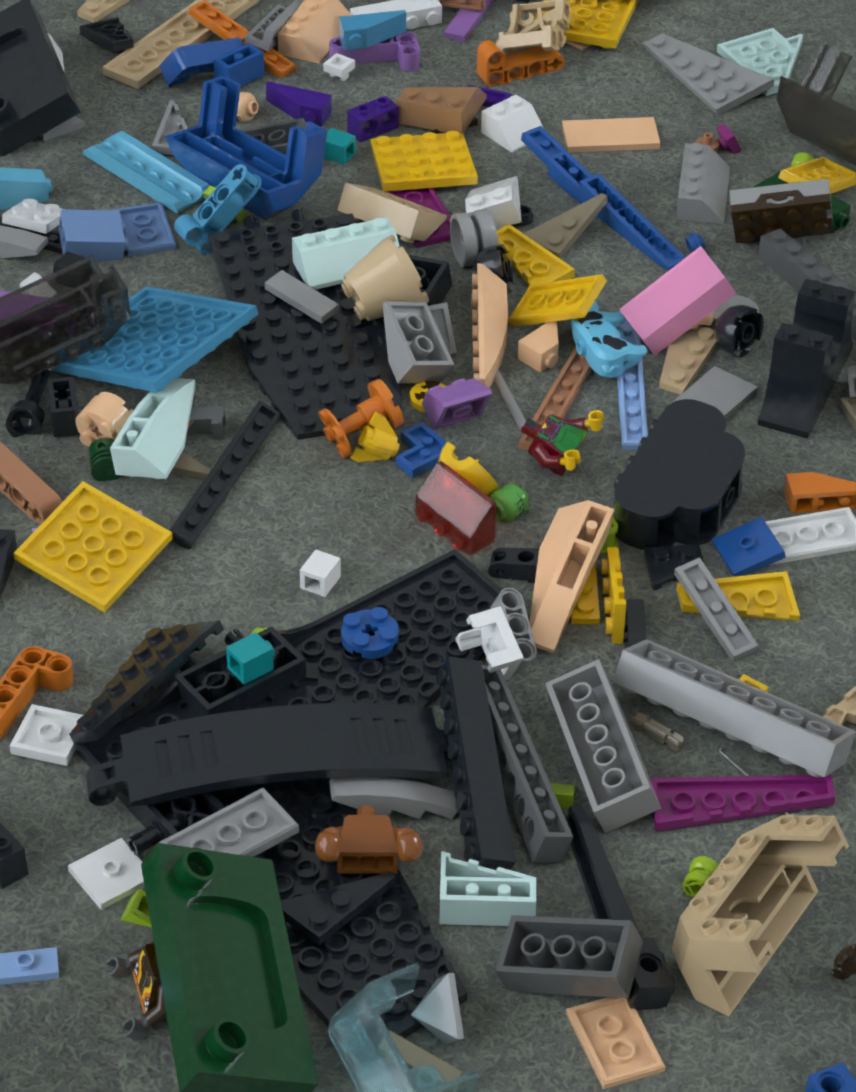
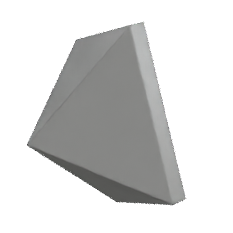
M448 973L438 978L411 1014L446 1044H454L464 1039L455 973Z

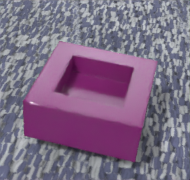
M724 123L716 128L720 136L717 140L724 151L729 149L733 154L742 151L735 135Z

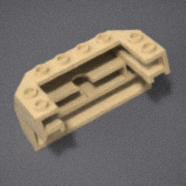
M787 814L742 834L728 854L721 860L716 870L706 880L697 895L690 901L688 907L679 918L672 952L696 1001L728 1017L817 894L818 889L807 866H835L837 864L835 857L840 850H847L849 847L835 816Z

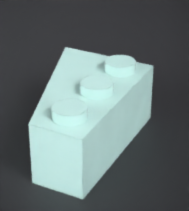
M441 851L439 924L508 926L511 915L536 916V877L498 867L497 870L479 866V861L469 859L468 862L451 858V853Z

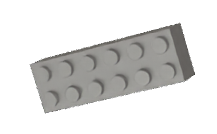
M600 660L593 661L545 683L591 807L604 832H610L661 809L611 681Z

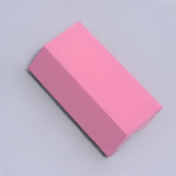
M700 246L619 310L655 355L722 305L736 292Z

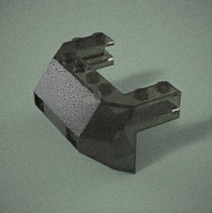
M822 42L802 84L780 76L776 100L791 133L856 166V111L832 99L853 56Z
M91 255L0 297V383L16 385L23 381H30L36 375L46 370H53L67 360L76 359L84 352L102 347L117 333L131 315L128 288L113 265L108 267L109 272L104 274Z

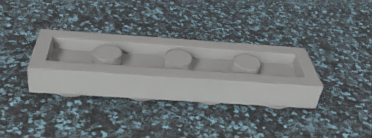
M701 558L675 568L674 575L731 661L734 662L756 652L759 645Z

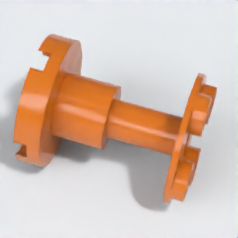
M376 379L367 385L371 398L356 405L357 412L338 422L335 416L326 408L318 412L321 421L327 426L323 428L327 439L330 442L335 441L337 443L336 448L342 458L352 454V449L346 436L363 426L368 425L372 427L369 422L375 411L386 417L393 430L404 424V417L399 405L395 407L392 401L394 396L381 379Z

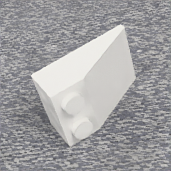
M517 176L472 189L465 199L466 213L471 217L475 210L488 209L493 216L496 230L507 224L513 225L522 222Z

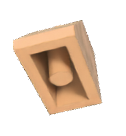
M557 321L547 322L519 340L518 360L540 373L548 367L553 368L558 362L559 341Z

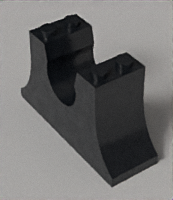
M805 279L798 292L793 325L782 323L774 337L770 373L757 425L809 438L853 349L854 342L851 340V324L856 291L821 283L817 280Z

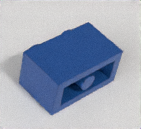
M248 43L214 59L215 78L224 75L243 86L264 76V52Z

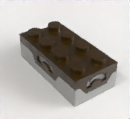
M828 179L730 190L731 216L736 243L749 244L760 242L762 235L778 229H782L791 238L834 233Z

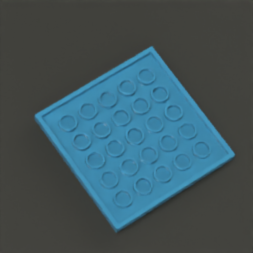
M146 286L47 358L44 363L50 371L157 393L162 391L172 380L179 378L189 367L197 364L206 354L214 351L223 341L231 338L241 327L248 325L258 315L256 305Z

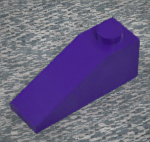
M270 81L266 82V101L294 119L304 118L306 123L311 121L322 127L332 113V95Z

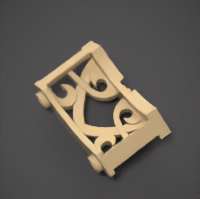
M567 0L513 4L512 12H510L511 24L509 30L506 33L504 31L499 32V39L496 40V45L505 56L516 52L518 48L540 45L546 51L559 50V47H563L567 39L566 35H564V30H569L570 4ZM538 12V18L534 20L532 13ZM528 13L529 19L524 21V14Z

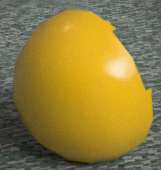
M446 442L441 450L437 466L442 484L449 492L464 500H480L489 497L494 491L499 489L492 476L478 463V459L474 460L469 456L464 460L458 461V457L454 453L456 447Z

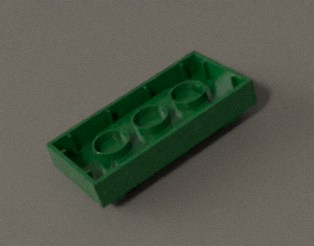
M157 843L142 862L141 869L179 1091L312 1092L319 1084L273 861L270 859L204 850L196 847L191 848Z

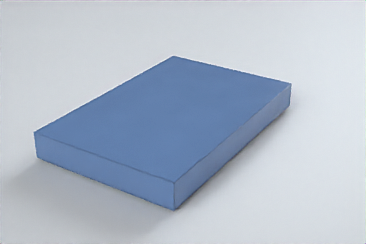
M162 202L114 209V211H120L121 221H125L126 230L124 236L128 237L129 240L128 256L176 249V242Z

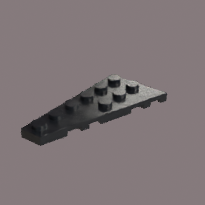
M220 620L190 625L177 624L165 629L157 627L148 631L141 644L132 651V655L126 663L119 667L118 673L105 685L103 692L92 701L88 711L77 720V725L69 734L74 744L98 741L123 719L120 713L132 706L137 707L144 700L142 694L149 688L156 690L186 663L185 656L194 651H200L207 645L205 639L209 635L220 634L224 630Z

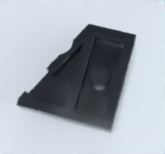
M699 544L644 548V557L653 590L662 588L663 584L672 580L678 581L674 575L675 568L697 558H701L704 563Z

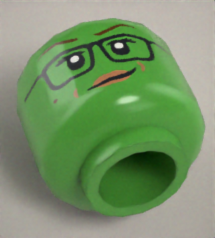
M513 483L504 485L494 491L489 497L488 510L490 515L498 521L513 522L528 511V494L523 488Z

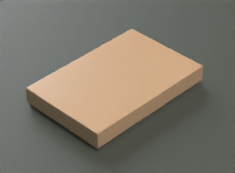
M606 997L566 1009V1015L603 1089L665 1072L666 1067L637 1010L630 1008L626 998Z

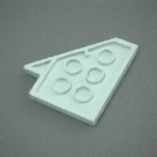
M774 28L717 44V53L726 60L774 79V87L762 92L765 96L785 91L802 45L803 35L799 34L784 38Z

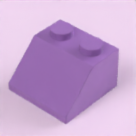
M475 378L469 380L459 379L449 386L430 388L426 392L422 405L431 426L437 429L481 416L492 396L490 388Z

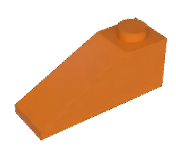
M815 472L786 474L784 494L790 513L820 512L846 507L856 509V482Z

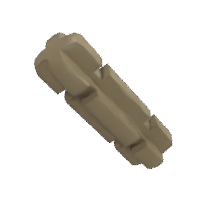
M638 712L633 717L632 727L638 731L644 730L645 735L663 745L667 743V747L675 752L680 751L684 747L686 738L677 732L673 734L672 729L654 719L650 721V717L642 712Z

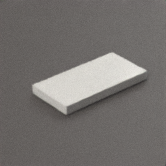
M849 507L765 521L786 555V558L773 564L856 550V518Z

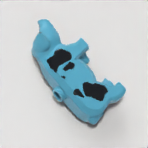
M594 301L584 318L569 320L573 339L576 343V350L579 355L585 357L590 367L599 376L606 378L617 377L626 369L639 364L642 356L647 354V349L644 345H633L625 340L623 328L621 326L616 327L624 323V315L620 311H599V306Z

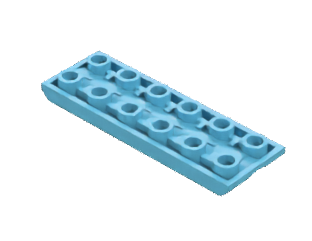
M120 131L102 143L93 145L83 151L84 156L154 200L162 202V205L177 214L205 199L202 193L210 186L207 182L124 131Z

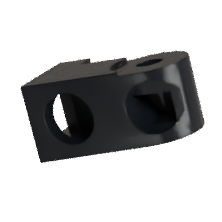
M539 548L495 549L490 559L489 575L493 578H512L535 583Z

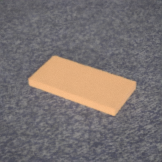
M654 117L562 121V130L569 153L660 149L661 143Z

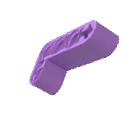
M406 31L368 48L344 50L340 37L329 41V58L338 53L354 59L355 64L397 60L399 67L404 71H415L419 68L420 47L415 34Z

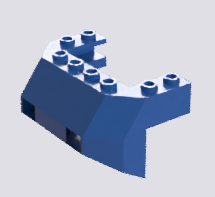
M224 75L204 81L199 125L165 136L172 155L187 171L215 188L235 166L239 164L246 166L251 174L260 176L261 186L243 208L264 220L276 216L295 205L321 175L327 130L311 121L306 123V130L298 126L291 127L287 153L285 155L235 128L241 84Z

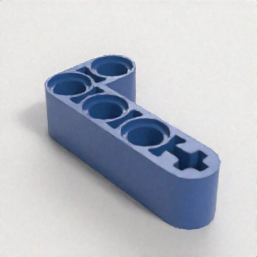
M232 38L182 46L173 50L159 65V68L168 87L177 83L183 84L191 75L213 72L214 59L243 46L244 43L241 38Z

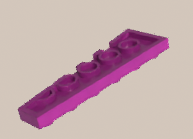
M776 775L650 778L661 809L653 812L655 831L832 806L835 804L836 798L831 775L826 777Z

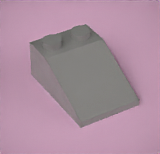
M385 301L383 303L388 362L397 383L441 381L454 366V363L427 303Z

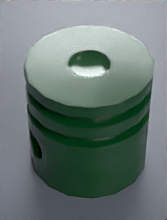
M99 438L90 444L91 475L97 481L118 480L122 476L115 474L110 447L115 441L112 438Z

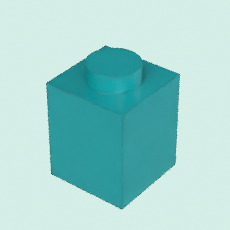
M330 128L327 131L324 159L345 165L356 154V136Z
M256 632L226 647L227 668L244 685L274 670L273 656L275 652L273 646L269 641H264Z

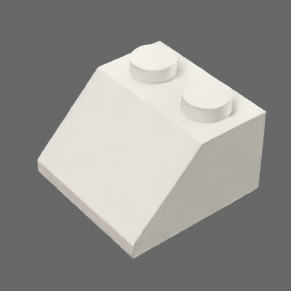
M518 95L511 96L483 110L481 115V133L512 153L526 146L521 141L523 132L542 126L532 104Z

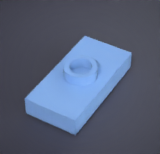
M57 947L0 953V985L59 978Z

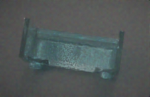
M417 962L369 982L333 1014L328 1026L329 1037L358 1092H474L479 1077L477 1070H473L448 1082L445 1081L441 1072L431 1065H419L409 1070L380 1014L393 1008L397 998L414 991L420 969Z

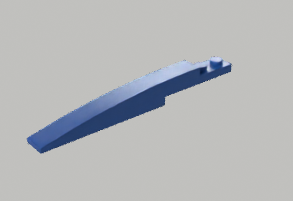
M542 126L522 133L521 141L549 167L548 176L580 204L601 193L607 195L608 202L597 214V217L651 260L669 271L686 258L599 173L592 176Z

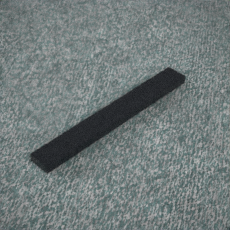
M259 400L169 531L172 532L171 541L183 548H192L281 417L280 412Z

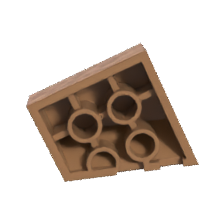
M478 87L404 88L396 99V104L399 106V124L430 130L438 129L440 132L458 131L460 134H464L486 100V93Z

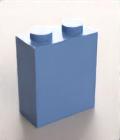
M61 209L58 229L63 255L68 251L92 259V261L123 259L124 251H128L129 240L128 237L124 236L126 225L125 221H121L120 211Z

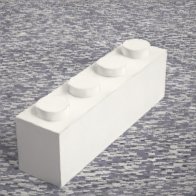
M391 0L350 8V15L406 10V30L442 23V5L438 0Z

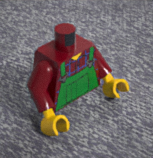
M594 410L589 413L587 420L585 417L563 419L551 414L543 425L528 418L521 429L522 433L534 439L528 449V453L537 460L542 468H548L553 473L563 476L566 469L571 471L576 467V464L581 463L578 450L589 433L588 427L592 431H600L603 427L604 415L602 411Z

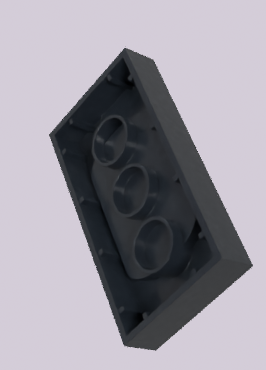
M21 0L0 12V157L13 152L81 113L43 20L31 0Z

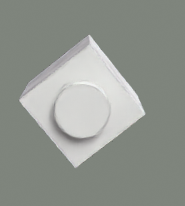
M315 550L300 569V588L326 597L341 577V558Z

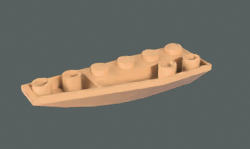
M477 263V274H472L471 309L472 340H477L473 341V356H478L473 357V372L479 373H474L473 378L490 388L495 374L501 366L506 348L508 329L507 284L485 265Z
M589 500L558 509L539 548L529 621L537 648L554 653L610 532L614 509Z

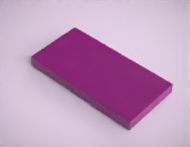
M433 188L385 191L447 215L446 220L425 241L415 240L412 243L415 248L451 241V217Z

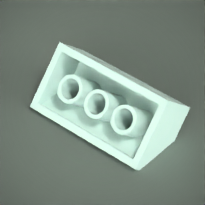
M387 217L376 218L371 221L353 223L348 226L330 228L321 232L293 237V263L304 283L316 290L342 284L344 275L386 237L390 235L395 236L396 241L394 244L396 247H399L396 231Z

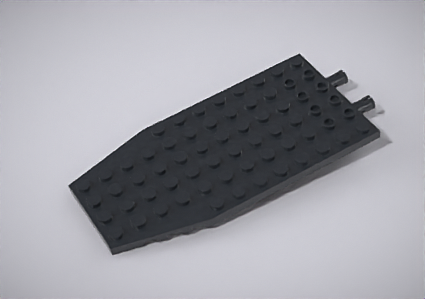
M297 208L292 212L293 222L261 226L258 216L253 215L254 222H252L249 215L244 219V225L246 226L244 229L208 234L209 246L226 300L256 305L258 315L248 325L236 331L249 375L259 383V389L264 395L269 397L272 407L281 413L282 421L297 440L326 436L323 428L327 426L321 421L318 412L326 408L335 416L338 422L357 412L356 405L371 398L367 385L376 379H381L387 385L394 396L392 401L395 407L399 405L401 409V383H397L388 362L384 317L370 321L366 319L360 320L354 310L355 301L352 297L347 298L341 287L342 284L316 289L319 293L339 304V311L322 324L265 290V282L281 270L304 283L293 263V237L356 223L353 213L309 220L307 211L301 208L302 215H300Z

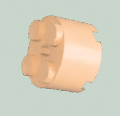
M100 392L99 395L91 399L76 417V426L81 434L79 437L81 443L90 447V444L99 438L107 437L115 440L132 414L133 409L128 411L123 406L125 401L119 396L109 392Z

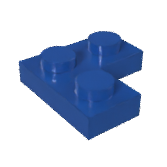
M421 421L401 431V441L411 449L396 456V465L410 477L414 478L438 465L439 456L446 441Z

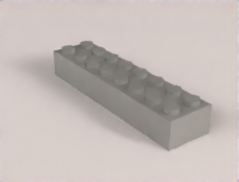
M647 639L622 650L613 682L622 686L621 688L625 692L643 695L652 704L665 705L672 708L676 715L692 717L698 720L699 724L705 728L723 731L728 738L735 741L743 740L751 744L752 748L758 752L774 754L785 764L798 765L805 768L806 772L814 777H826L843 766L847 761L856 735L854 730Z

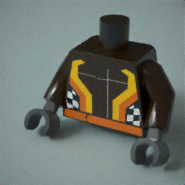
M154 941L129 953L127 959L111 956L106 961L107 965L115 967L113 971L108 973L114 977H127L130 974L131 967H133L132 974L145 1017L141 1021L129 1017L123 1024V1028L129 1031L126 1036L134 1040H144L150 1025L155 1027L167 1018Z

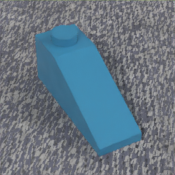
M406 10L339 17V37L344 50L368 48L406 32Z

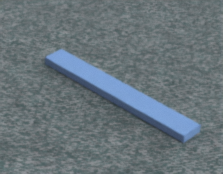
M624 317V323L616 327L621 326L623 328L627 342L637 346L641 345V337ZM642 360L639 364L626 369L621 375L617 376L622 450H638L642 437L648 436Z

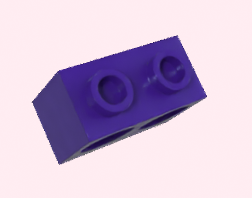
M387 96L379 97L376 100L347 110V132L355 135L360 143L399 128V106Z

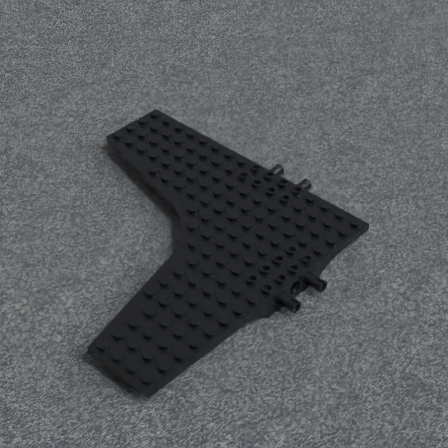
M454 549L309 624L276 631L271 626L257 633L264 641H269L273 646L275 652L273 656L274 670L245 685L227 668V650L199 664L192 655L185 656L188 661L186 660V663L179 669L181 673L175 675L174 682L161 695L141 710L119 721L98 741L75 744L76 753L91 768L123 756L120 735L174 721L231 711L320 703H381L428 707L441 695L440 687L436 683V674L449 656L479 661L485 655L482 646L461 651L456 642V637L461 632L474 629L466 621L469 615L489 610L502 590L461 553ZM376 607L386 609L388 615L395 619L399 627V640L393 646V651L384 657L375 659L362 658V653L353 651V654L348 652L341 642V627L344 616L361 610H372ZM233 629V633L229 631L226 634L224 641L229 646L245 637L238 629ZM366 632V633H368L370 636H374V635H375V633H373V632ZM331 778L242 786L187 796L153 805L130 807L127 786L122 788L116 795L146 828L127 838L128 847L137 856L148 848L157 845L158 842L264 788L299 825V833L254 856L273 861L281 901L380 875L337 873L338 860L326 862L320 860L316 855L315 841L318 834L329 827L343 826L344 818L347 815H357L358 810L332 801L329 783ZM398 868L397 874H394L396 876L395 885L321 945H317L285 921L300 997L361 1064L378 1055L379 1047L389 1030L405 1039L424 1027L411 1014L438 978L448 973H455L459 1005L467 1001V990L450 961H447L443 954V947L439 940H436L433 936L429 922L425 916H422L419 904Z

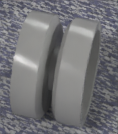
M488 209L475 210L471 217L466 212L456 213L451 216V244L453 253L461 268L474 266L475 260L482 250L498 245L496 225Z

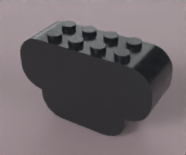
M682 399L669 404L659 419L653 420L648 436L642 437L635 456L631 455L629 457L626 470L623 474L619 473L615 480L613 517L618 524V532L615 536L621 542L644 550V548L672 546L675 542L685 545H702L716 537L742 493L741 476L742 465L745 460L744 445L737 437L725 432L726 419L719 409L698 400Z

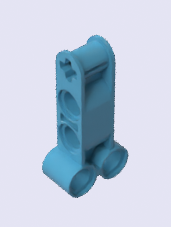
M243 164L235 166L192 216L184 214L175 221L174 229L188 245L196 246L202 255L205 256L206 253L211 252L208 234L223 232L261 186L260 176L251 174Z

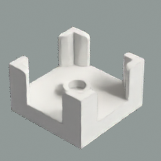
M501 606L469 615L466 621L474 629L457 635L456 642L459 649L465 651L482 646L489 664L487 667L489 673L501 670L505 680H509L524 657Z

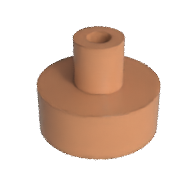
M704 133L703 137L696 140V143L709 145L716 153L719 150V142L713 138L711 133Z

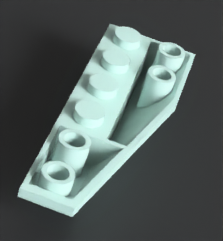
M176 378L168 383L162 391L157 393L149 392L137 405L110 447L116 475L167 479L185 448L196 384L195 379Z

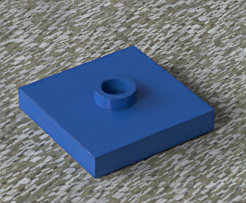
M762 516L712 539L713 545L733 577L749 575L786 558L783 548Z

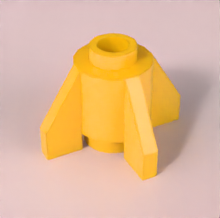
M375 411L369 422L372 427L366 425L359 428L361 434L358 439V445L362 446V448L355 447L350 456L354 461L388 460L390 457L393 458L399 450L398 437L384 415Z

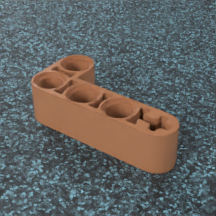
M0 442V491L28 517L42 524L63 501L52 488Z

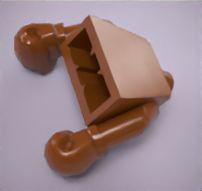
M368 805L359 807L357 815H347L344 818L343 826L329 827L321 831L315 841V852L318 858L326 862L338 860L337 873L383 874L387 872L397 874L398 856L404 862L416 861L421 856L423 849L419 833L408 827L397 828L392 826L389 816L376 815L375 809Z

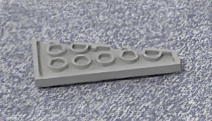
M663 33L644 43V48L716 114L727 112L774 87V79Z

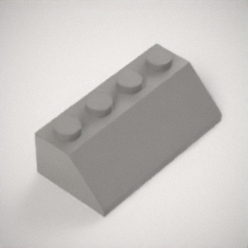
M685 143L677 202V220L724 224L730 166L709 145Z

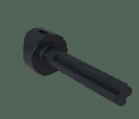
M42 365L37 367L25 400H19L10 408L6 420V428L11 436L17 438L27 434L36 435L41 431L45 414L39 403L50 374L49 368L44 369Z

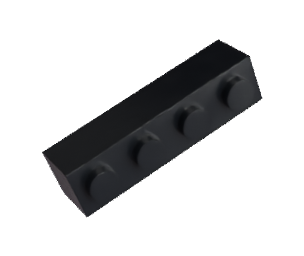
M626 599L624 627L626 631H624L623 642H627V644H624V649L646 640L644 600Z

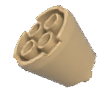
M393 235L380 241L344 275L341 287L347 298L352 297L355 301L354 310L360 320L366 319L370 321L384 317L383 303L385 301L429 303L427 293H421V278L403 246L396 247L394 244L396 238Z

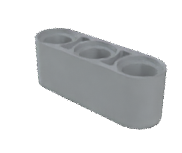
M504 588L490 609L501 606L524 657L513 673L519 674L524 672L535 658L536 646L522 595L513 588Z

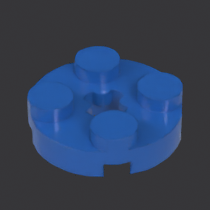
M382 607L349 613L343 618L341 642L344 648L351 654L355 651L362 653V658H380L392 652L393 646L398 643V624L393 617L388 615V611ZM366 632H373V633H375V635H374V636H370V635H369L368 633H366Z

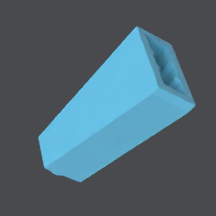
M0 167V210L12 208L24 199H35L38 203L49 201L52 185L50 179L45 178L42 170Z

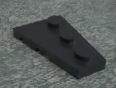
M118 17L79 26L80 35L99 44L101 47L111 50L113 53H122L125 49L134 47L133 38L127 30H124V25L120 23Z

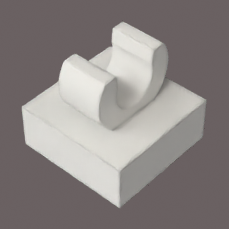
M336 53L323 63L324 71L330 73V77L338 76L341 78V81H345L349 78V72L355 68V60Z

